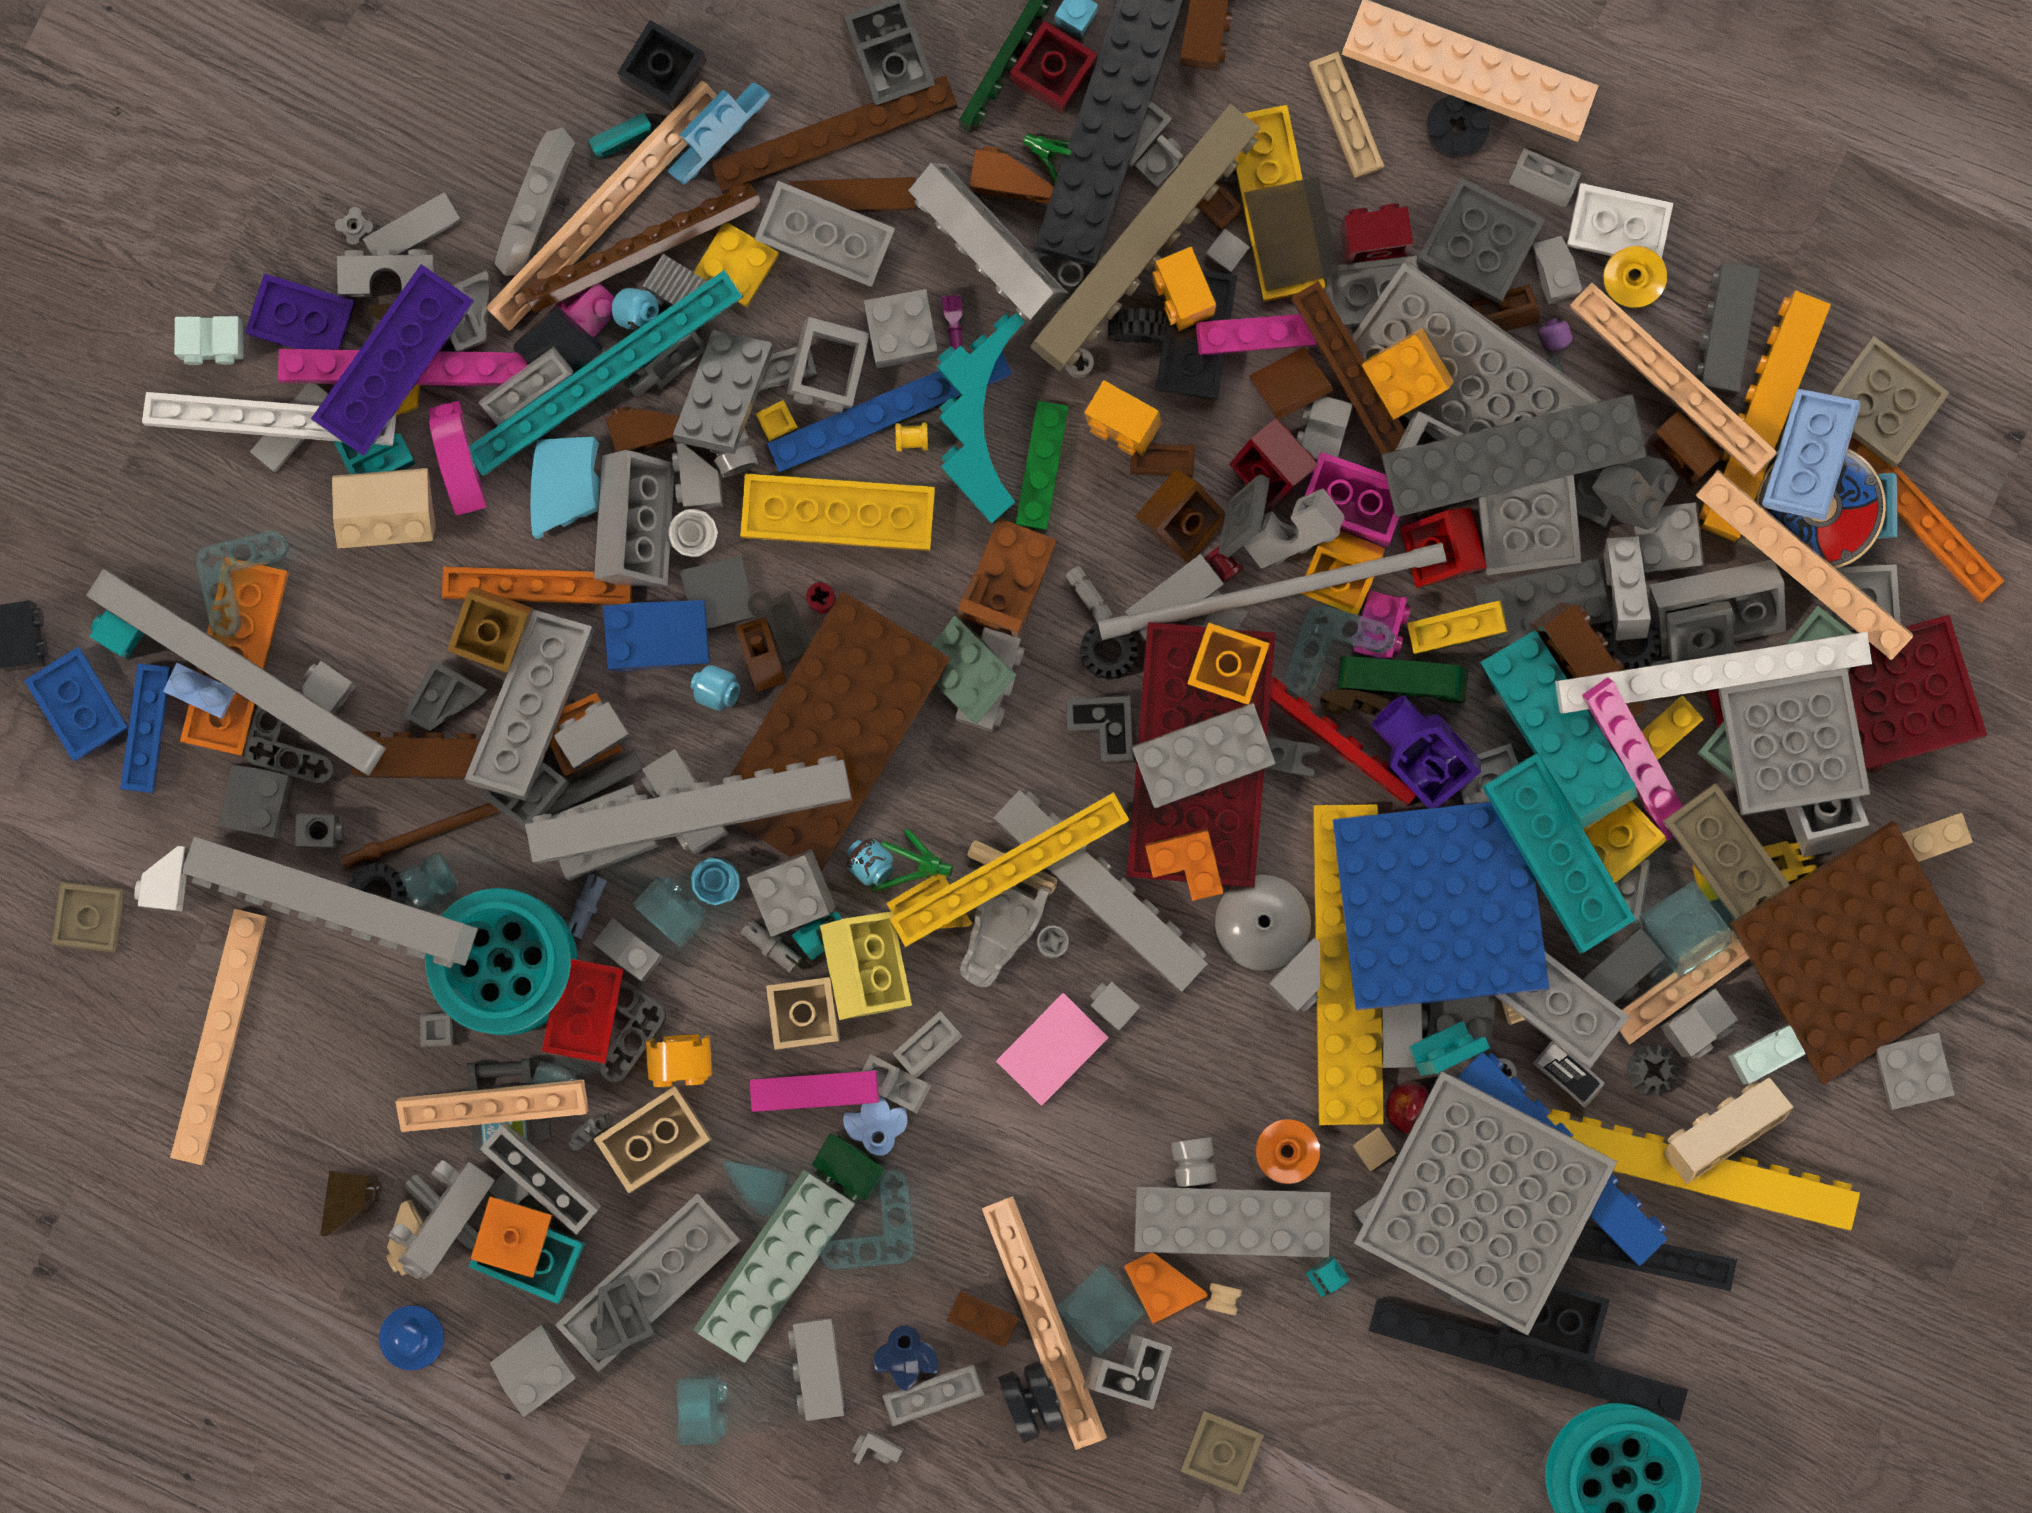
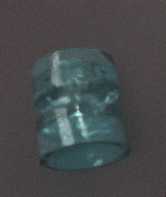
M440 851L423 859L422 866L414 864L399 872L408 894L419 909L434 901L435 894L445 895L459 887L451 868Z

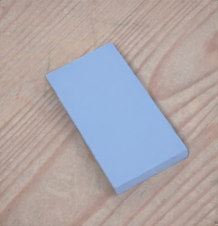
M1797 389L1762 502L1763 508L1826 521L1861 406L1860 401Z

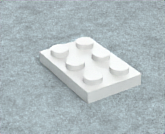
M1580 183L1567 247L1612 256L1625 247L1644 246L1652 249L1662 258L1673 203Z

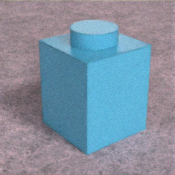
M1064 0L1055 14V25L1082 40L1098 14V4L1092 0Z

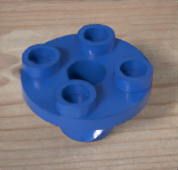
M409 1305L396 1309L384 1320L380 1329L379 1343L382 1353L391 1364L403 1370H419L427 1367L437 1359L444 1345V1326L438 1317L427 1308Z

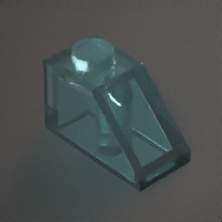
M725 1160L723 1168L746 1204L755 1207L754 1213L771 1217L784 1199L789 1174Z

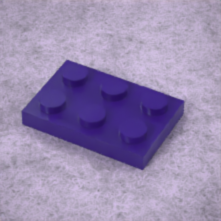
M264 273L245 334L291 349L341 350L356 302Z

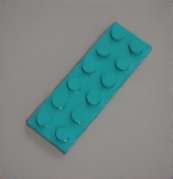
M1538 753L1481 786L1579 953H1584L1636 920Z

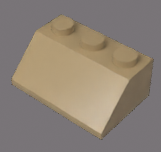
M428 468L334 475L332 477L333 522L337 549L433 541L436 524Z

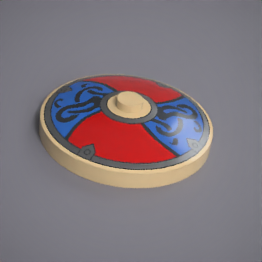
M1847 449L1826 521L1767 508L1764 509L1835 569H1838L1859 559L1874 544L1883 527L1886 500L1882 483L1872 466L1862 456ZM1774 464L1766 472L1758 490L1756 502L1762 507Z

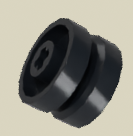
M1040 1360L1025 1366L1024 1375L1028 1384L1026 1388H1023L1018 1374L1014 1371L998 1377L1003 1395L1023 1443L1039 1437L1040 1430L1035 1418L1036 1416L1040 1415L1046 1430L1049 1432L1066 1427L1059 1409L1061 1403L1051 1378H1047Z

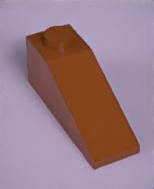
M985 146L983 150L975 149L970 181V190L974 194L1049 204L1054 186L1008 154L1001 153L999 148Z

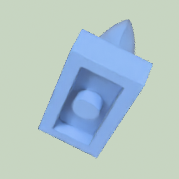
M176 663L163 692L221 719L224 718L236 693L230 687L179 663Z

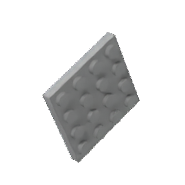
M1847 668L1724 687L1718 690L1741 816L1870 795Z

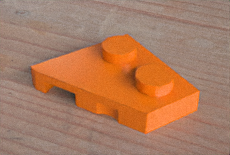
M1150 1252L1124 1265L1152 1324L1208 1296L1206 1291L1154 1252Z

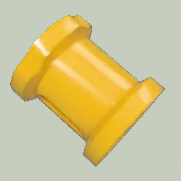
M922 422L921 426L895 424L897 452H901L903 448H922L923 451H928L927 422Z

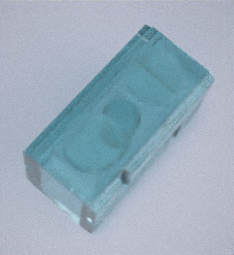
M656 877L632 906L682 949L707 921L702 916L706 910L692 898L686 902L678 895L682 889L669 877L664 881Z

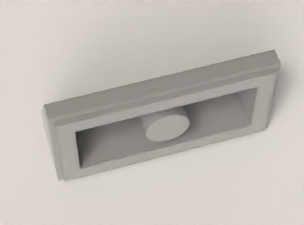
M1523 148L1509 184L1561 207H1567L1581 172Z

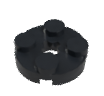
M1448 95L1440 99L1432 107L1428 115L1426 128L1430 144L1437 152L1449 158L1475 154L1481 149L1488 137L1490 117L1484 107ZM1461 119L1464 121L1463 126L1466 128V131L1462 132L1459 130L1455 134L1451 131L1453 125L1449 122Z

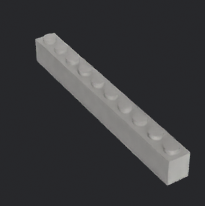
M829 756L818 759V765L806 767L805 762L787 765V771L774 774L773 769H765L754 772L755 778L742 780L741 775L723 778V784L710 786V782H701L691 785V791L679 793L678 788L659 791L660 797L647 799L646 794L627 798V804L615 806V801H608L596 804V810L584 812L583 807L565 810V816L552 819L551 814L532 817L533 823L525 824L532 863L540 864L852 800L844 760L837 761V756Z
M197 837L193 838L182 873L193 876L192 883L210 889L211 884L214 883L220 885L218 892L237 897L238 892L246 894L245 901L263 906L264 900L272 902L271 909L289 915L291 909L299 911L297 918L315 924L317 918L326 920L324 927L343 932L344 927L353 929L352 936L370 941L372 935L380 938L379 945L397 950L400 944L407 947L406 954L424 959L427 953L434 956V963L452 968L453 962L466 965L478 929Z

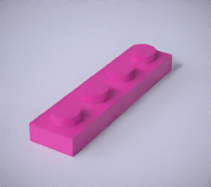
M1300 314L1196 323L1199 355L1318 346Z

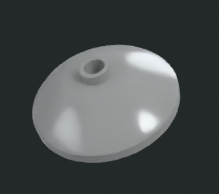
M1256 875L1255 888L1230 887L1220 900L1215 916L1216 935L1225 953L1238 964L1253 970H1273L1288 964L1305 947L1311 929L1309 908L1302 894L1286 880L1271 875ZM1260 916H1267L1270 919L1268 927L1263 928L1258 924Z

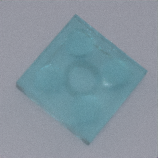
M1103 1264L1093 1271L1056 1307L1064 1319L1099 1356L1146 1312Z

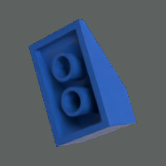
M705 600L645 602L603 606L608 670L620 673L710 664Z

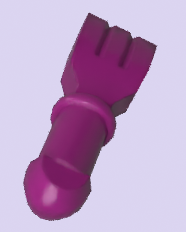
M960 294L942 296L944 318L950 325L947 328L950 346L955 350L960 345L963 347L961 333L963 328L959 326V322L962 319Z

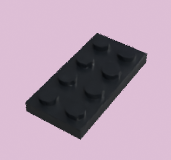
M1202 270L1216 303L1214 317L1203 322L1230 320L1237 275ZM1166 319L1165 339L1162 344L1155 391L1217 401L1225 353L1199 355L1196 324L1178 331L1176 324L1170 325L1168 319Z

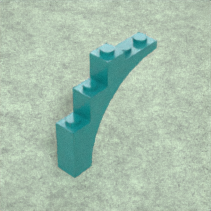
M1017 312L1012 317L1008 313L1001 317L993 325L996 331L989 338L983 334L969 346L973 350L970 355L960 345L956 350L950 346L937 358L941 362L936 367L937 370L961 395L958 400L954 396L950 397L940 406L939 409L943 413L938 418L963 445L960 449L954 445L941 457L945 463L940 468L990 524L1015 503L1001 483L990 460L984 436L983 407L987 383L995 361L1008 340L1025 323Z

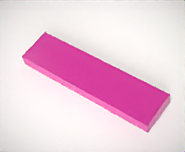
M877 1071L753 1079L750 1080L752 1112L879 1103Z

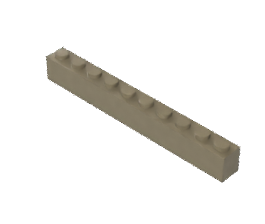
M1230 103L1036 337L1030 348L1059 372L1065 365L1071 368L1082 355V352L1079 350L1085 341L1091 344L1102 331V328L1098 326L1105 317L1111 320L1122 305L1118 302L1125 293L1131 296L1142 281L1138 279L1139 275L1144 269L1150 273L1155 267L1156 261L1161 259L1158 252L1164 245L1169 249L1181 235L1177 229L1183 222L1189 225L1200 212L1196 206L1203 198L1208 202L1219 189V186L1216 184L1222 175L1228 178L1239 164L1235 160L1241 152L1247 155L1258 142V139L1254 136L1260 127Z

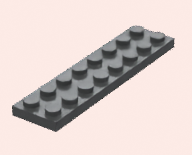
M1628 394L1383 453L1381 457L1396 517L1645 458L1646 452L1633 394Z

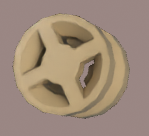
M1211 1283L1209 1288L1212 1293L1211 1299L1206 1302L1205 1308L1237 1315L1236 1301L1241 1297L1242 1290Z

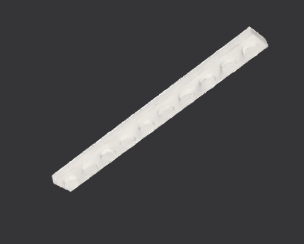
M1861 632L1555 681L1559 711L1560 713H1568L1589 709L1582 695L1607 677L1614 681L1625 703L1867 665L1872 664L1868 633Z

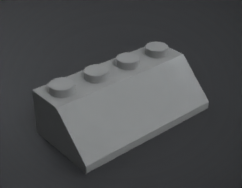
M629 450L602 456L594 579L616 585L668 586L670 554L668 531L672 521L675 473L672 462Z
M1773 560L1649 585L1651 613L1655 629H1658L1660 632L1658 637L1661 639L1659 649L1662 657L1669 656L1666 614L1729 601L1732 607L1734 642L1786 631L1784 581Z

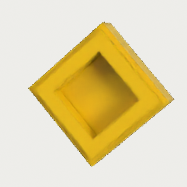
M784 400L756 413V417L769 442L798 430Z

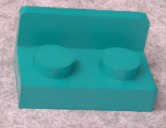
M1458 1022L1409 1046L1420 1076L1437 1074L1490 1049L1486 1037L1473 1038L1468 1033L1464 1022Z

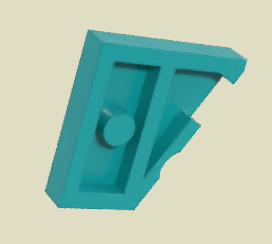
M400 433L394 434L393 446L373 444L365 457L345 443L333 441L349 474L405 470L416 464Z

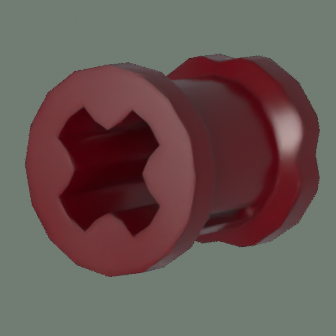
M1219 546L1204 557L1206 562L1210 563L1217 572L1223 584L1244 569V566L1237 564L1232 556L1228 558L1219 554Z
M814 583L808 588L806 593L809 607L819 614L828 613L836 601L834 591L827 583ZM822 591L824 595H830L825 598L826 604L821 606L818 601H812L817 598L816 592Z

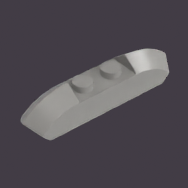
M563 127L548 131L543 136L512 209L495 260V265L505 276L517 275L532 259L575 147L574 140Z

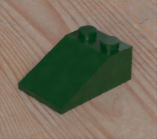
M835 1132L829 1133L812 1163L817 1168L814 1173L829 1184L834 1179L844 1186L841 1192L856 1202L859 1198L865 1201L868 1199L888 1169Z

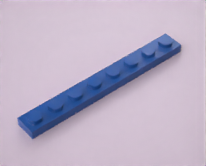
M1003 352L1000 353L995 361L987 386L1012 376ZM936 371L844 410L842 413H837L769 442L767 445L779 473L782 474L890 428L896 423L904 422L937 408L952 396L958 399L961 395L939 371Z

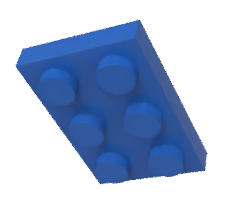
M80 647L75 648L24 680L71 759L75 762L129 729L128 724Z

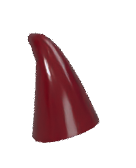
M1416 1080L1404 1081L1395 1086L1388 1095L1386 1102V1116L1390 1124L1397 1130L1410 1134L1432 1089L1425 1083Z

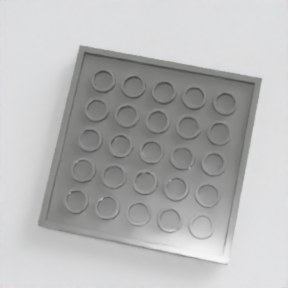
M1441 1071L1354 1244L1528 1335L1618 1161L1451 1074Z

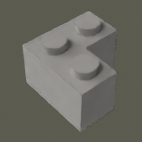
M1715 988L1707 991L1659 1027L1681 1058L1692 1057L1694 1059L1702 1057L1713 1049L1712 1041L1715 1039L1721 1040L1734 1030L1732 1024L1738 1019Z
M1131 1335L1123 1365L1093 1356L1083 1387L1154 1409L1172 1347Z

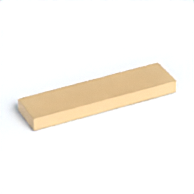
M1339 51L1309 62V68L1354 180L1384 169L1385 166Z

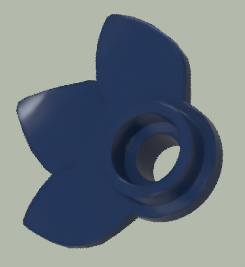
M899 1326L889 1335L888 1343L876 1351L874 1370L876 1373L890 1371L897 1386L903 1391H907L915 1383L919 1371L932 1374L937 1373L938 1359L933 1347L921 1342L919 1334L915 1329L909 1326ZM903 1335L908 1336L911 1341L907 1348H901L898 1345V1339Z

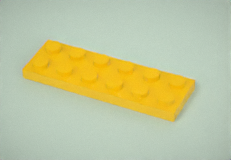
M1283 105L1243 113L1260 127L1254 136L1258 139V142L1247 155L1244 152L1238 155L1235 160L1239 164L1235 170L1263 302L1294 296L1318 281L1325 290L1323 272L1288 106Z
M745 474L740 537L930 551L935 487Z

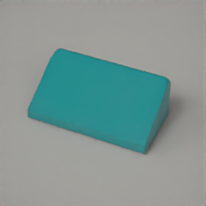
M641 113L590 138L589 144L597 160H601L647 138L653 132V129L646 115Z

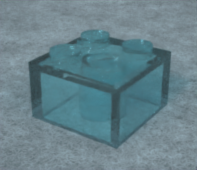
M1694 881L1640 915L1643 930L1666 956V961L1679 978L1733 943L1730 928Z
M721 1374L682 1375L677 1379L678 1445L718 1444L722 1440V1436L728 1433L727 1414H722L721 1403L727 1401V1382H721Z

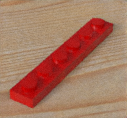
M1275 677L1272 678L1270 701L1404 805L1410 804L1416 794L1399 776L1396 778L1387 771L1389 765L1376 755L1370 758L1361 751L1364 746L1350 735L1344 738L1336 731L1339 727L1326 716H1323L1322 719L1311 712L1313 709L1312 705L1299 696L1295 700L1286 693L1288 687Z

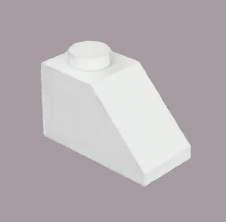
M177 846L142 874L141 881L136 882L134 893L135 899L138 900V906L182 912L187 874L182 873L190 848Z

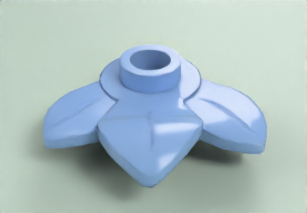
M879 1095V1103L862 1104L861 1113H845L843 1122L851 1139L862 1142L870 1154L882 1156L892 1150L895 1144V1137L906 1129L908 1117L905 1108L900 1107L890 1110L885 1099ZM877 1134H882L884 1140L878 1144L874 1143L873 1137Z

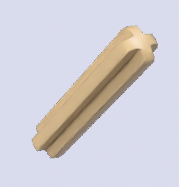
M974 840L967 856L986 865L1005 853L978 840ZM1040 871L1022 881V883L1037 890L1044 886L1051 890L1049 894L1051 895L1058 879L1046 872Z

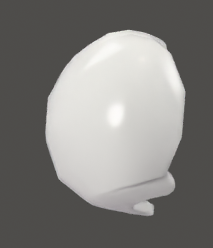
M699 509L684 510L676 515L670 522L668 531L671 545L681 555L691 557L701 556L711 550L715 545L718 534L715 521L706 512Z

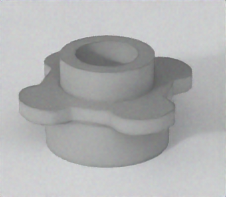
M352 207L349 209L348 215L335 222V228L337 231L345 234L349 244L356 245L367 233L372 232L373 224L362 216V211L359 208ZM353 223L357 224L355 229L351 228Z

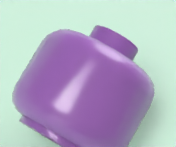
M1557 318L1548 319L1545 321L1546 326L1539 329L1538 334L1544 349L1551 350V352L1568 347L1573 340L1570 326L1565 320L1558 321Z

